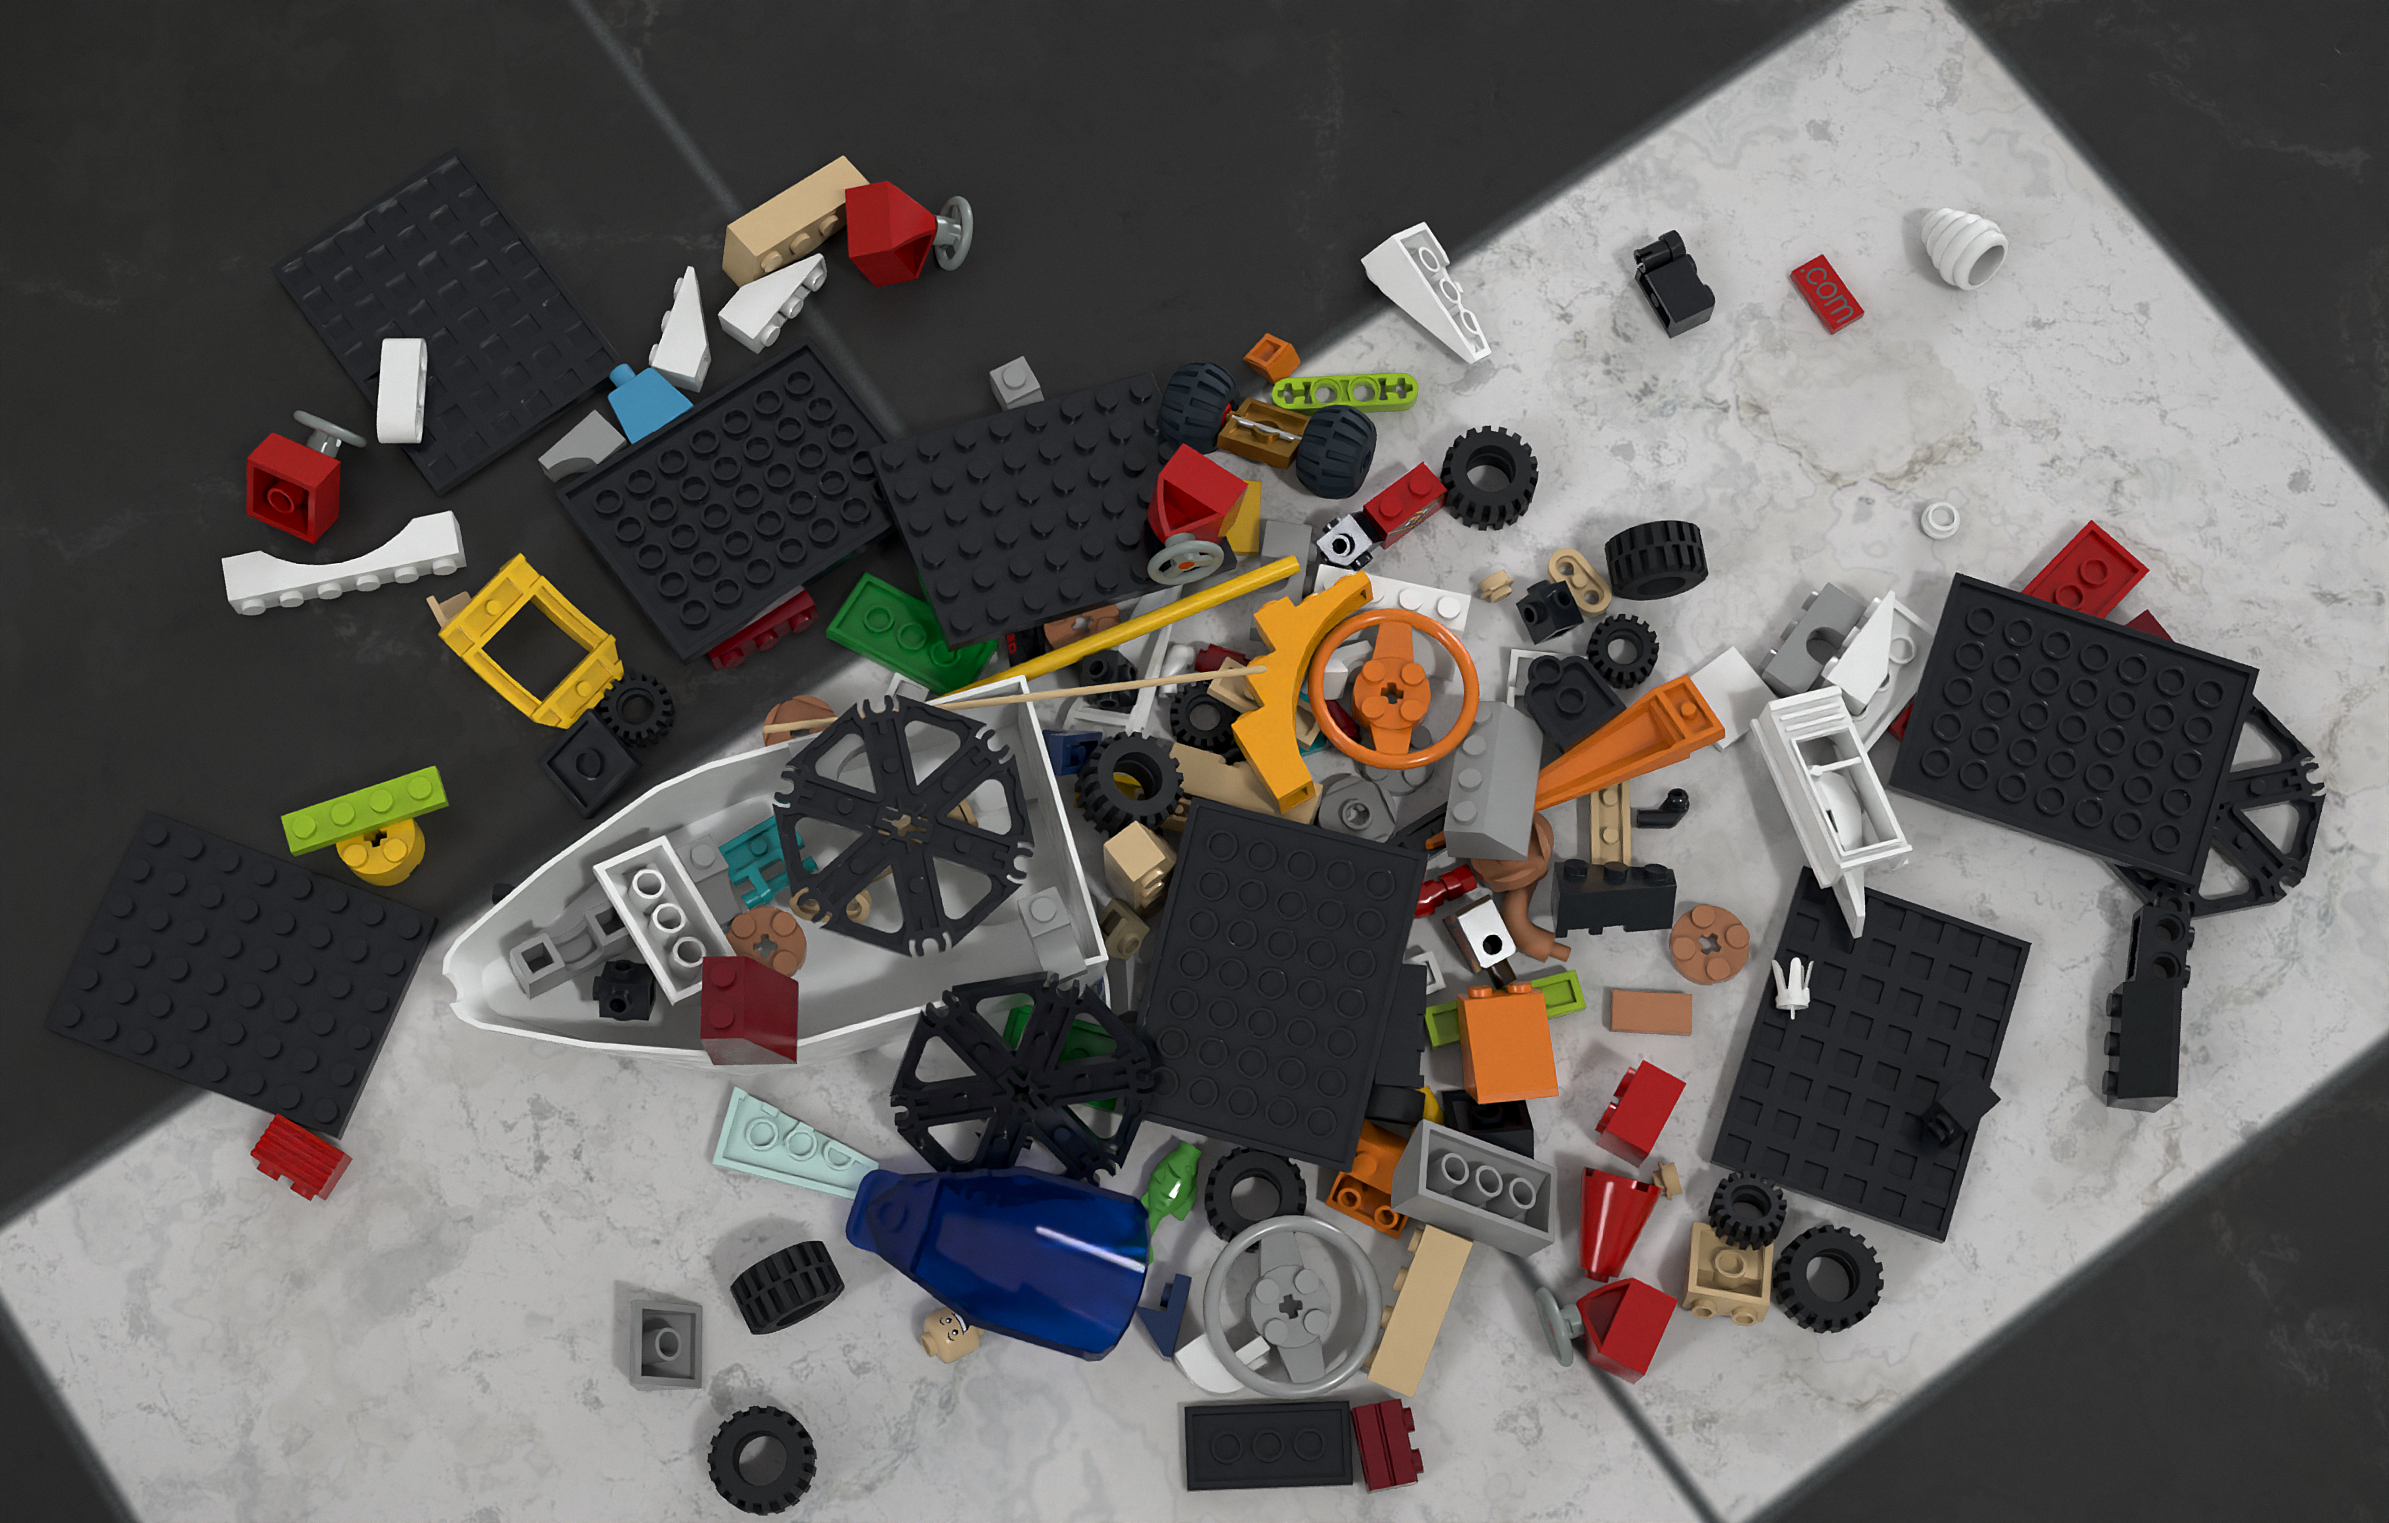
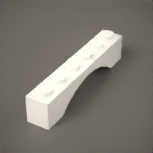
M452 511L414 518L397 536L384 546L365 556L343 563L327 565L296 564L277 559L262 551L222 558L228 602L238 614L258 615L265 612L266 608L280 605L283 607H296L303 604L304 600L318 597L321 599H334L341 596L342 592L356 589L359 591H372L379 588L380 584L394 581L410 583L417 580L419 576L432 573L448 575L455 572L457 568L467 566L460 526Z

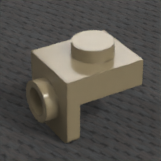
M1116 898L1111 899L1097 919L1107 955L1127 961L1138 951L1142 940L1150 930L1122 900Z

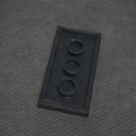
M1349 1401L1184 1407L1187 1492L1353 1486Z

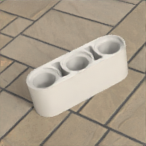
M385 338L383 340L377 408V435L380 443L421 442L427 372V347L423 338Z

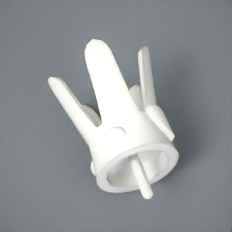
M1793 958L1787 989L1781 967L1776 960H1772L1778 989V996L1775 998L1776 1008L1791 1010V1019L1793 1020L1795 1018V1010L1808 1008L1810 993L1807 987L1814 961L1809 963L1804 982V967L1801 965L1799 958Z

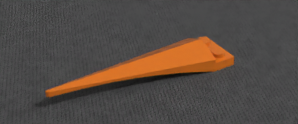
M1688 674L1650 690L1629 708L1573 749L1540 770L1534 813L1689 759L1690 753L1724 739L1725 728ZM1441 831L1427 839L1425 843L1426 850L1445 845L1444 832Z

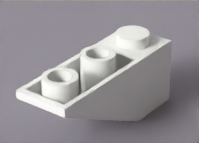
M818 253L742 286L718 314L722 330L756 354H759L765 346H771L779 336L780 328L788 318L793 319L803 307V300L811 291H817L823 285L827 277L824 256Z
M688 266L684 278H679L674 288L675 303L672 311H666L661 325L663 335L660 343L654 344L651 349L649 365L671 385L699 393L711 362V354L698 280L694 268Z
M1892 590L1888 592L1883 601L1875 597L1863 614V617L1868 619L1862 630L1856 626L1851 630L1842 643V646L1847 649L1840 660L1833 656L1820 674L1825 678L1820 689L1839 685L1843 692L1841 697L1847 710L1857 717L1887 676L1895 592Z

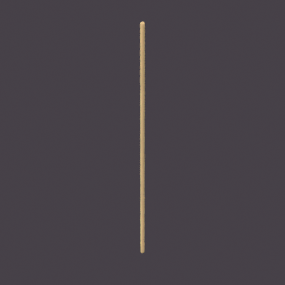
M1260 665L932 706L947 711L1260 674L1265 673L1267 667ZM859 714L862 719L865 718L864 714ZM839 717L766 725L762 730L767 734L830 726Z

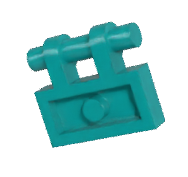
M774 815L718 847L729 866L728 876L734 886L737 887L747 880H750L754 886V889L741 896L748 910L762 902L764 905L775 900V894L789 887L786 870L766 882L761 875V872L780 861L785 867ZM795 829L798 848L801 850L805 845ZM812 856L801 861L803 868L809 873L819 869Z

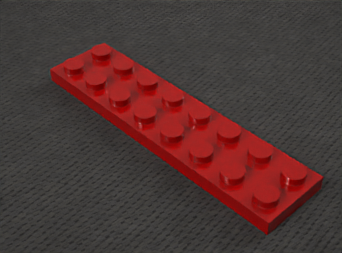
M2090 520L2020 593L2104 619L2150 570L2093 520ZM1913 703L1887 730L1900 743Z

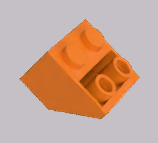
M1365 1120L1352 1173L1339 1172L1325 1205L1398 1240L1409 1216L1390 1210L1393 1172L1409 1140Z

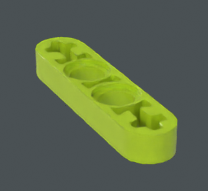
M1407 373L1285 378L1278 381L1273 387L1271 402L1274 406L1306 416H1312L1318 409L1335 404L1348 405L1362 413L1405 411L1414 406L1417 401L1419 387L1414 377ZM1381 385H1385V400H1380ZM1358 386H1368L1373 390L1374 397L1370 401L1362 402L1354 397L1353 391ZM1397 386H1404V390L1407 391L1406 398H1399L1398 393L1395 392ZM1324 387L1331 388L1336 393L1337 398L1332 403H1322L1316 398V392ZM1305 389H1310V404H1305ZM1284 391H1291L1294 397L1292 404H1286L1285 398H1282Z

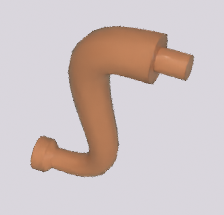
M1535 812L1532 824L1535 822L1544 830L1550 845L1551 857L1554 846L1552 827L1541 813ZM1534 881L1520 889L1507 890L1502 903L1501 918L1515 947L1524 954L1543 963L1547 961L1548 956L1567 962L1571 947L1555 942L1554 932L1536 926L1528 918L1529 904L1539 881Z

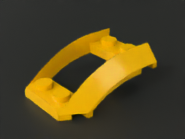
M518 553L499 568L500 571L449 622H445L438 635L487 684L532 721L568 730L588 708L593 709L605 697L604 692L606 688L611 690L613 688L611 683L615 679L620 681L623 675H625L622 661L618 659L615 646L616 639L611 634L608 635L582 614L543 575L540 576L525 561L526 558L521 553ZM528 600L568 636L590 652L542 702L517 683L481 649Z

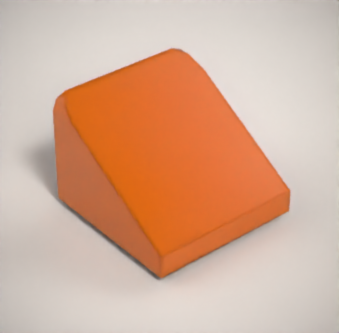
M1268 333L1243 358V361L1274 386L1281 379L1288 378L1301 363L1292 344Z

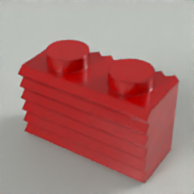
M278 1113L274 1116L273 1121L270 1122L269 1127L250 1153L252 1157L260 1162L256 1168L257 1170L275 1181H278L281 1175L294 1182L290 1189L309 1201L315 1195L326 1201L353 1160L346 1153Z

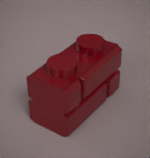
M1401 1399L1352 1408L1350 1412L1367 1494L1417 1484V1474L1424 1473L1419 1448L1411 1449L1408 1433L1415 1432L1411 1408H1403Z

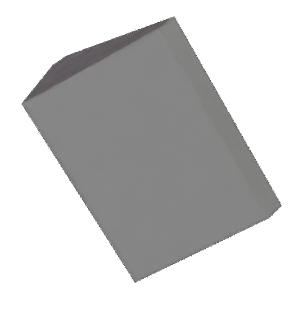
M631 1300L629 1384L638 1391L702 1388V1306Z

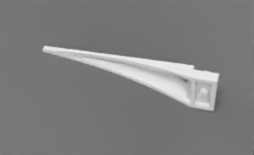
M1183 584L1142 596L1129 620L1178 601ZM1173 624L1113 647L1111 650H1118L1138 669V680L1159 678ZM1156 686L1138 688L1136 705L1108 711L1100 710L1085 695H1079L1069 709L1062 730L1102 732V741L1109 736L1114 738L1119 732L1126 731L1129 737L1133 731L1140 732V730H1145Z

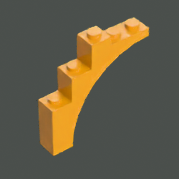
M1364 570L1354 575L1348 574L1341 577L1334 586L1320 594L1313 593L1307 596L1296 607L1289 597L1285 596L1278 601L1272 600L1265 603L1258 612L1253 614L1257 632L1271 653L1259 655L1247 665V667L1265 665L1267 667L1265 673L1244 675L1246 686L1260 709L1249 710L1243 713L1235 723L1231 724L1236 744L1281 815L1316 796L1313 779L1299 753L1296 739V711L1300 690L1314 654L1325 637L1348 616L1374 599L1371 581Z

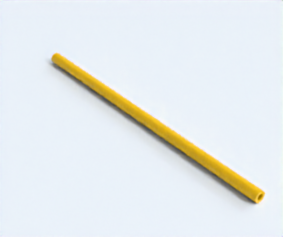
M1294 554L934 699L1023 674L1026 681L1029 682L1081 661L1083 657L1096 655L1102 650L1111 649L1301 572L1299 563Z

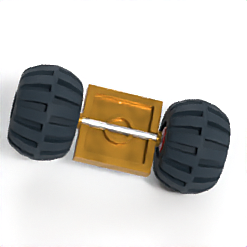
M1195 361L1180 366L1170 379L1163 396L1159 414V426L1163 429L1161 433L1168 441L1176 442L1179 446L1184 443L1202 455L1213 453L1220 448L1230 451L1234 455L1245 456L1264 462L1271 467L1288 470L1296 459V475L1300 483L1311 493L1325 499L1338 500L1349 498L1364 483L1373 460L1377 433L1374 423L1356 408L1335 404L1322 407L1312 417L1249 397L1239 407L1240 389L1237 380L1228 370L1213 362Z

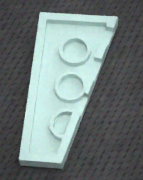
M736 1086L732 1093L712 1161L715 1167L866 1205L871 1203L881 1167L879 1163L834 1139H830L817 1132L814 1128L780 1112L779 1109L752 1097Z

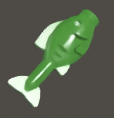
M1181 1141L1175 1150L1167 1154L1156 1165L1150 1174L1147 1192L1142 1195L1138 1202L1140 1206L1148 1208V1211L1137 1232L1119 1239L1115 1243L1116 1247L1135 1254L1148 1265L1153 1263V1247L1150 1240L1161 1219L1172 1214L1179 1221H1183L1195 1203L1198 1191V1159L1202 1151Z

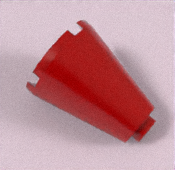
M1584 1166L1581 1174L1578 1267L1586 1269L1584 1277L1603 1283H1608L1610 1276L1619 1277L1660 1198L1661 1187Z

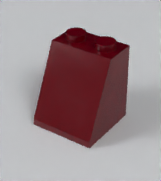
M746 956L703 957L700 1040L713 1065L797 1064L798 981Z

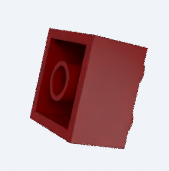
M1642 1060L1637 1070L1629 1067L1613 1094L1614 1097L1620 1099L1618 1104L1610 1102L1595 1128V1131L1601 1134L1596 1145L1639 1168L1650 1154L1687 1083L1645 1060Z

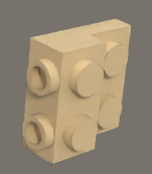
M1694 1221L1690 1230L1688 1265L1684 1273L1682 1308L1691 1309V1313L1695 1317L1702 1319L1713 1318L1716 1314L1730 1316L1732 1321L1740 1326H1752L1757 1321L1763 1322L1770 1306L1774 1239L1767 1247L1762 1243L1760 1250L1753 1251L1751 1244H1748L1746 1251L1739 1250V1242L1734 1241L1731 1247L1725 1244L1728 1236L1724 1235L1720 1239L1716 1236L1717 1227L1711 1228L1710 1224Z

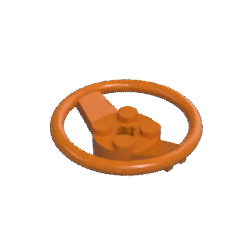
M1377 609L1363 612L1347 619L1325 637L1315 652L1309 669V703L1313 716L1324 735L1347 756L1377 769H1415L1443 758L1454 750L1468 734L1479 706L1480 692L1477 671L1464 645L1449 629L1439 622L1409 610ZM1379 625L1372 660L1364 664L1362 671L1356 677L1350 699L1353 718L1357 719L1361 726L1369 731L1368 734L1373 748L1371 750L1353 741L1336 725L1325 703L1323 681L1326 666L1336 648L1352 634L1365 628ZM1412 628H1415L1439 641L1452 655L1463 679L1464 699L1455 725L1443 739L1426 749L1408 753L1411 732L1423 723L1431 699L1429 682L1425 677V671L1421 665L1414 663ZM1392 694L1396 696V703H1388V698L1382 695Z

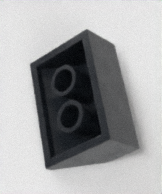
M2165 978L2127 981L2115 988L2113 993H2109L2106 1001V1015L2111 1017V1032L2108 1031L2104 1040V1054L2109 1056V1071L2106 1070L2102 1079V1093L2107 1095V1107L2155 1113L2178 1097L2183 979Z

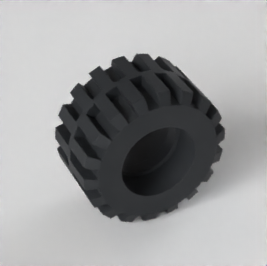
M1491 425L1483 426L1482 431L1477 433L1475 428L1467 430L1466 438L1459 435L1454 440L1453 447L1449 446L1446 452L1440 475V482L1447 489L1444 506L1445 508L1452 506L1450 515L1454 519L1460 516L1463 517V525L1469 528L1472 523L1479 524L1478 530L1486 531L1488 525H1493L1494 531L1503 529L1505 521L1511 526L1517 522L1519 515L1523 516L1527 512L1529 503L1532 502L1539 471H1536L1538 465L1536 456L1530 457L1532 448L1528 442L1521 445L1522 437L1517 433H1514L1512 437L1507 435V428L1499 426V430L1496 432L1491 431ZM1478 466H1493L1505 473L1510 485L1500 491H1484L1477 488L1470 481L1467 473Z
M1677 520L1644 523L1620 532L1605 544L1604 549L1612 591L1615 596L1623 599L1647 601L1672 597L1696 587L1706 580L1709 574L1700 529L1693 523Z
M1126 731L1119 732L1114 738L1109 736L1104 739L1079 769L1077 774L1079 779L1075 783L1074 792L1080 793L1076 803L1078 808H1085L1086 812L1082 816L1086 822L1093 820L1097 824L1094 829L1100 834L1103 830L1109 832L1108 838H1113L1135 820L1146 826L1148 830L1151 829L1155 832L1179 805L1178 801L1183 796L1184 791L1180 787L1184 781L1183 773L1176 771L1180 763L1176 757L1172 759L1169 757L1168 753L1171 750L1165 744L1162 748L1156 744L1157 738L1150 735L1147 739L1142 738V732L1133 731L1129 737ZM1121 772L1135 778L1144 791L1145 800L1138 801L1125 796L1116 786L1113 773Z
M1237 1147L1231 1150L1229 1156L1225 1157L1223 1155L1217 1161L1215 1169L1212 1168L1208 1176L1204 1198L1207 1220L1210 1227L1213 1226L1216 1230L1215 1234L1221 1241L1225 1239L1230 1242L1243 1230L1263 1221L1246 1219L1239 1215L1232 1206L1231 1194L1234 1187L1247 1178L1265 1179L1277 1189L1280 1197L1277 1211L1269 1218L1284 1215L1304 1216L1307 1203L1305 1179H1302L1300 1176L1301 1170L1297 1164L1293 1165L1288 1157L1250 1147L1244 1150ZM1259 1241L1249 1246L1245 1252L1254 1253V1250H1259Z
M1824 1225L1819 1229L1813 1227L1796 1237L1781 1252L1780 1255L1782 1256L1774 1267V1271H1777V1276L1773 1278V1288H1778L1779 1294L1776 1296L1778 1304H1785L1788 1310L1784 1313L1789 1319L1797 1318L1799 1320L1798 1326L1804 1329L1812 1327L1815 1333L1821 1334L1826 1331H1831V1334L1841 1332L1867 1317L1871 1313V1309L1878 1304L1881 1298L1878 1296V1292L1884 1287V1279H1879V1273L1884 1270L1882 1262L1876 1263L1873 1258L1877 1254L1873 1246L1868 1249L1863 1244L1866 1238L1861 1234L1854 1237L1850 1234L1851 1229L1844 1226L1839 1229H1834V1225ZM1816 1257H1826L1838 1262L1844 1268L1849 1280V1290L1843 1300L1839 1302L1826 1301L1812 1291L1807 1280V1267L1811 1260Z
M806 1241L778 1251L754 1264L737 1277L730 1286V1291L751 1334L763 1335L785 1329L822 1310L841 1294L845 1285L823 1241Z
M758 1405L751 1406L748 1411L742 1412L739 1410L732 1414L734 1418L728 1423L724 1420L719 1426L721 1431L718 1436L713 1435L710 1442L713 1448L712 1452L708 1453L707 1463L711 1466L709 1475L711 1481L715 1483L717 1487L715 1489L718 1493L741 1511L749 1514L754 1513L758 1516H768V1513L779 1514L785 1511L784 1508L790 1505L795 1506L800 1502L798 1498L804 1492L807 1494L811 1487L809 1484L811 1478L815 1477L817 1470L815 1467V1459H817L816 1449L813 1447V1440L804 1426L788 1412L780 1411L772 1406H767V1408H760ZM763 1436H770L780 1441L786 1450L787 1460L785 1468L775 1481L767 1485L758 1486L751 1484L744 1479L739 1469L741 1453L752 1440Z

